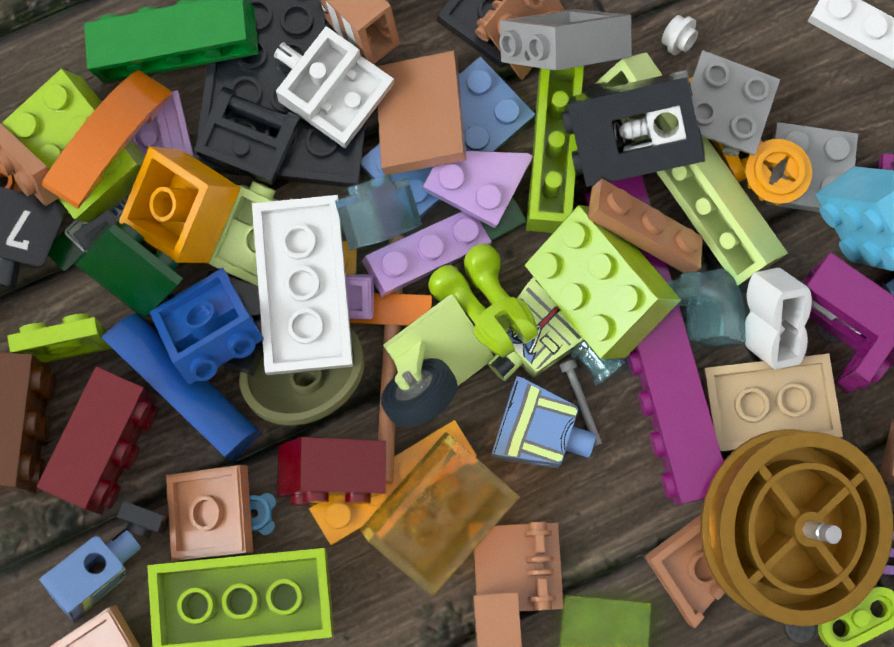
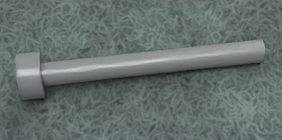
M575 359L560 364L562 373L566 372L588 431L596 433L594 446L602 444L574 370L578 367Z

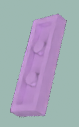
M462 211L366 255L362 262L368 273L373 275L374 284L381 297H384L433 274L434 271L442 266L452 265L465 259L466 254L472 247L483 243L490 245L492 241L481 222Z

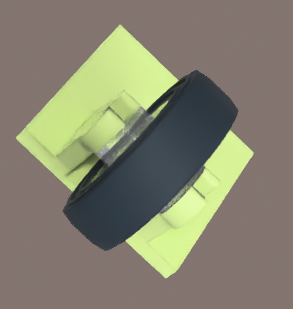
M452 294L383 344L394 360L398 373L385 387L381 396V405L390 420L399 427H415L436 417L453 400L457 386L484 367L494 357L492 352L476 339L473 334V324Z

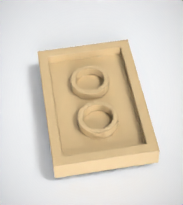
M830 354L804 356L801 364L776 370L764 361L708 367L702 370L706 402L720 452L734 451L741 444L755 436L781 429H797L826 433L839 438L843 437Z

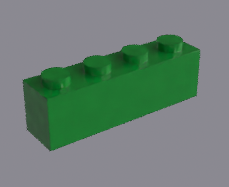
M180 0L174 6L163 8L143 7L137 13L123 16L108 14L101 16L97 21L84 23L87 70L102 83L125 80L137 70L142 71L146 75L259 54L255 9L248 0Z

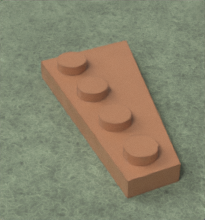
M701 514L644 556L688 625L696 628L705 618L702 614L714 599L719 600L725 593L714 579L704 556L700 531Z

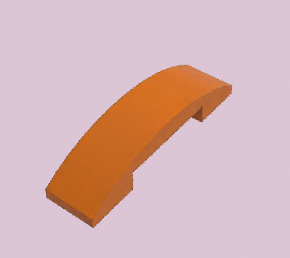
M140 70L132 73L102 101L84 122L43 179L41 186L79 209L103 180L105 170L146 122L151 123L171 99L173 92Z

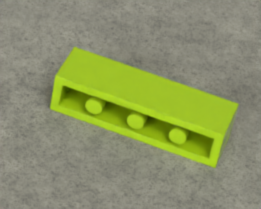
M584 66L561 70L540 68L526 231L554 233L573 211L575 169L572 151L577 150L574 134L567 135L565 131L562 110L568 109L567 103L570 96L582 94Z

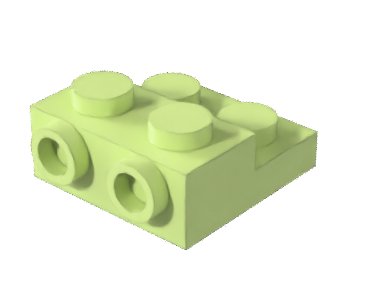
M252 181L250 187L237 185L241 187L208 264L219 269L224 268L227 273L258 286L252 203L279 200L273 198L276 192L274 189Z

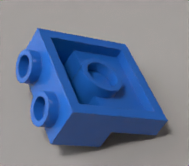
M224 268L219 269L149 312L172 363L188 384L196 380L206 381L211 379L216 374L217 367L234 357L244 358L249 356L254 351L255 344L264 340L251 313L244 305Z

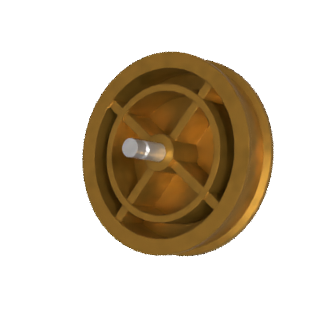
M797 429L773 430L755 436L741 444L723 461L709 484L702 506L701 542L707 565L720 588L738 605L757 615L788 625L813 626L824 624L853 610L868 596L881 577L889 558L893 538L891 501L886 485L874 464L851 443L826 433Z

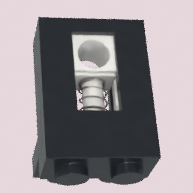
M688 70L607 88L606 82L589 85L587 93L570 96L567 103L568 109L562 110L563 123L567 135L574 134L578 150L572 151L573 165L577 176L584 175L586 187L594 186L601 179L612 182L705 162V149L701 131L696 120ZM667 112L675 115L679 124L671 131H663L655 125L654 119L659 114ZM646 113L644 118L640 116V119L635 120L634 118H632V120L629 122L623 120V125L621 127L617 122H615V120L622 119ZM616 123L619 127L620 136L623 138L624 143L625 138L632 139V141L636 137H640L642 139V136L648 135L651 138L620 145Z

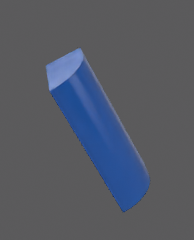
M136 313L124 318L101 337L232 464L262 434L208 380H196L188 384L172 363L160 334L140 314Z

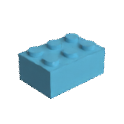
M854 166L815 193L822 205L819 209L820 214L825 222L836 230L841 239L839 247L849 261L894 271V171Z

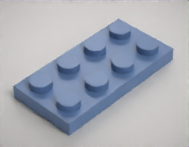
M481 56L459 74L466 151L498 152L535 119V113ZM380 143L362 158L361 168L413 224L417 223L442 201L421 190L433 167L385 176L381 168Z

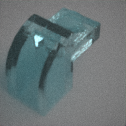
M718 269L700 273L681 274V280L667 282L681 299L678 304L687 307V336L689 341L709 348L746 343L744 302L735 279L728 271Z

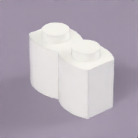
M780 267L754 272L747 289V303L750 312L744 325L743 336L745 345L774 370L799 365L805 356L808 343L807 331L804 326L809 318L812 306L810 289Z

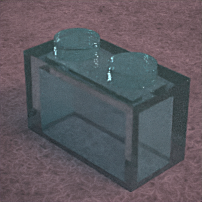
M391 174L371 179L367 182L348 187L350 196L335 200L350 250L382 242L422 226L408 177L393 181Z

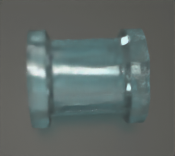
M585 340L570 353L574 359L579 358L594 376L593 383L596 386L608 379L626 363L623 358L600 359Z

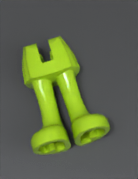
M478 244L472 247L466 254L464 268L468 279L474 287L481 291L492 304L486 309L479 302L461 272L451 265L442 266L434 271L429 279L428 288L439 302L452 294L463 311L474 322L473 334L476 339L488 350L504 358L515 351L505 329L511 327L525 344L535 339L539 333L534 316L527 303L521 299L509 296L499 283L500 254L489 244Z

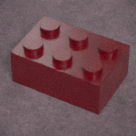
M96 366L39 480L37 488L102 515L105 508L111 509L121 490V486L117 482L124 468L130 470L138 456L140 447L136 443L142 431H148L157 417L158 408L155 407L157 399L145 388Z

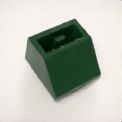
M106 224L73 264L142 317H146L182 281L183 278L175 272L179 265L160 250L149 252L144 248L141 243L145 238L128 224Z

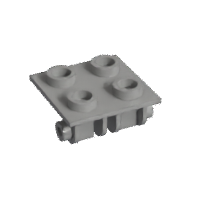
M702 50L690 83L693 93V106L701 135L721 143L724 146L723 153L729 156L736 157L740 151L755 155L780 79Z

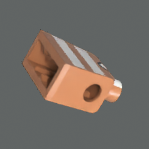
M320 0L328 23L342 38L360 49V55L372 64H375L400 44L391 5L386 0Z

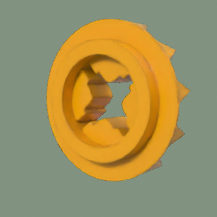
M771 139L759 144L755 155L750 154L748 156L744 173H746L748 188L758 195L759 200H766L777 206L783 203L794 202L806 192L812 179V166L807 154L797 144L784 139ZM785 159L787 162L784 165L783 174L788 179L780 178L772 185L769 184L772 172L767 167L775 168Z

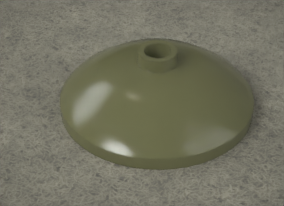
M350 327L353 367L267 375L265 373L263 356L254 376L240 371V389L248 406L264 420L280 425L306 424L331 414L350 398L362 378L365 358L358 336Z

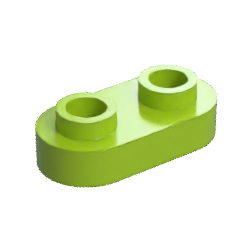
M874 587L868 596L853 610L833 621L819 624L818 633L823 643L828 647H857L894 628V591L885 587ZM874 601H878L883 608L882 614L879 617H875L870 610L871 604ZM837 620L842 621L845 625V633L840 637L833 632V624Z

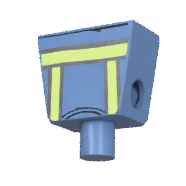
M516 376L490 458L558 468L562 463L565 451L589 458L595 443L596 433L573 426L578 412L576 405L524 378Z
M126 529L122 530L107 544L96 535L39 580L53 600L70 620L75 623L127 577L123 563L137 553L141 547ZM100 562L106 565L101 573L91 574L88 572L95 563Z

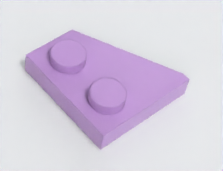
M466 151L467 160L434 166L421 190L496 228L533 156L528 153Z

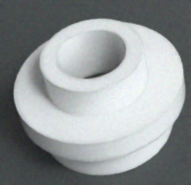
M680 15L671 20L661 40L662 44L667 46L669 53L677 55L681 51L687 52L693 46L698 36V31L695 30L696 20L690 16L683 18Z

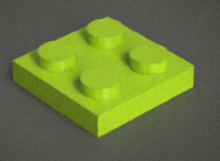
M88 314L70 315L62 319L63 324L46 327L45 323L27 324L19 328L20 333L7 335L10 353L32 354L43 363L113 348L101 338L108 330L95 317L89 318Z

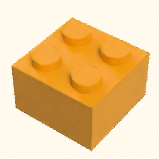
M149 146L119 223H126L145 238L144 240L162 251L177 263H209L241 187L183 150Z

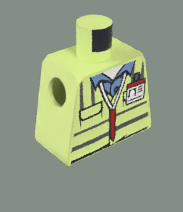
M534 277L528 282L517 299L525 301L532 311L539 335L525 344L511 327L505 329L515 351L504 358L496 354L487 363L491 370L503 381H506L520 366L535 378L586 342Z

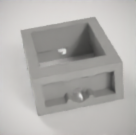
M571 9L500 20L499 45L501 49V62L561 70L632 57L631 15Z

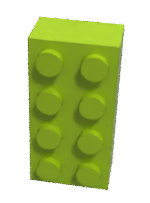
M325 548L147 565L153 647H241L335 637L328 553Z

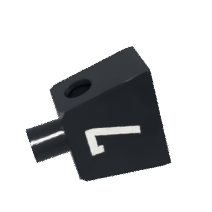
M0 187V286L15 288L20 266L41 268L44 265L67 210L62 203L53 201L45 206L34 195L27 196L22 192Z

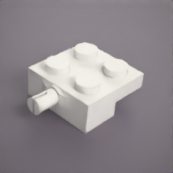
M326 26L303 56L284 42L279 45L280 49H276L274 57L292 68L291 72L277 88L276 94L278 102L346 148L392 88L394 78L362 57L360 49Z

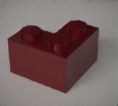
M300 437L278 446L277 497L291 498L290 505L314 506L316 503L329 502L330 495L345 496L346 504H371V497L386 494V441Z

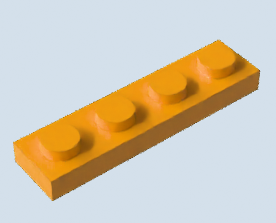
M453 420L394 456L393 483L386 484V494L371 497V504H346L345 496L330 495L329 502L317 503L309 508L328 542L333 546L472 461L477 455L456 421Z

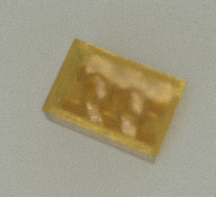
M445 432L360 530L372 546L433 597L520 496L451 435Z

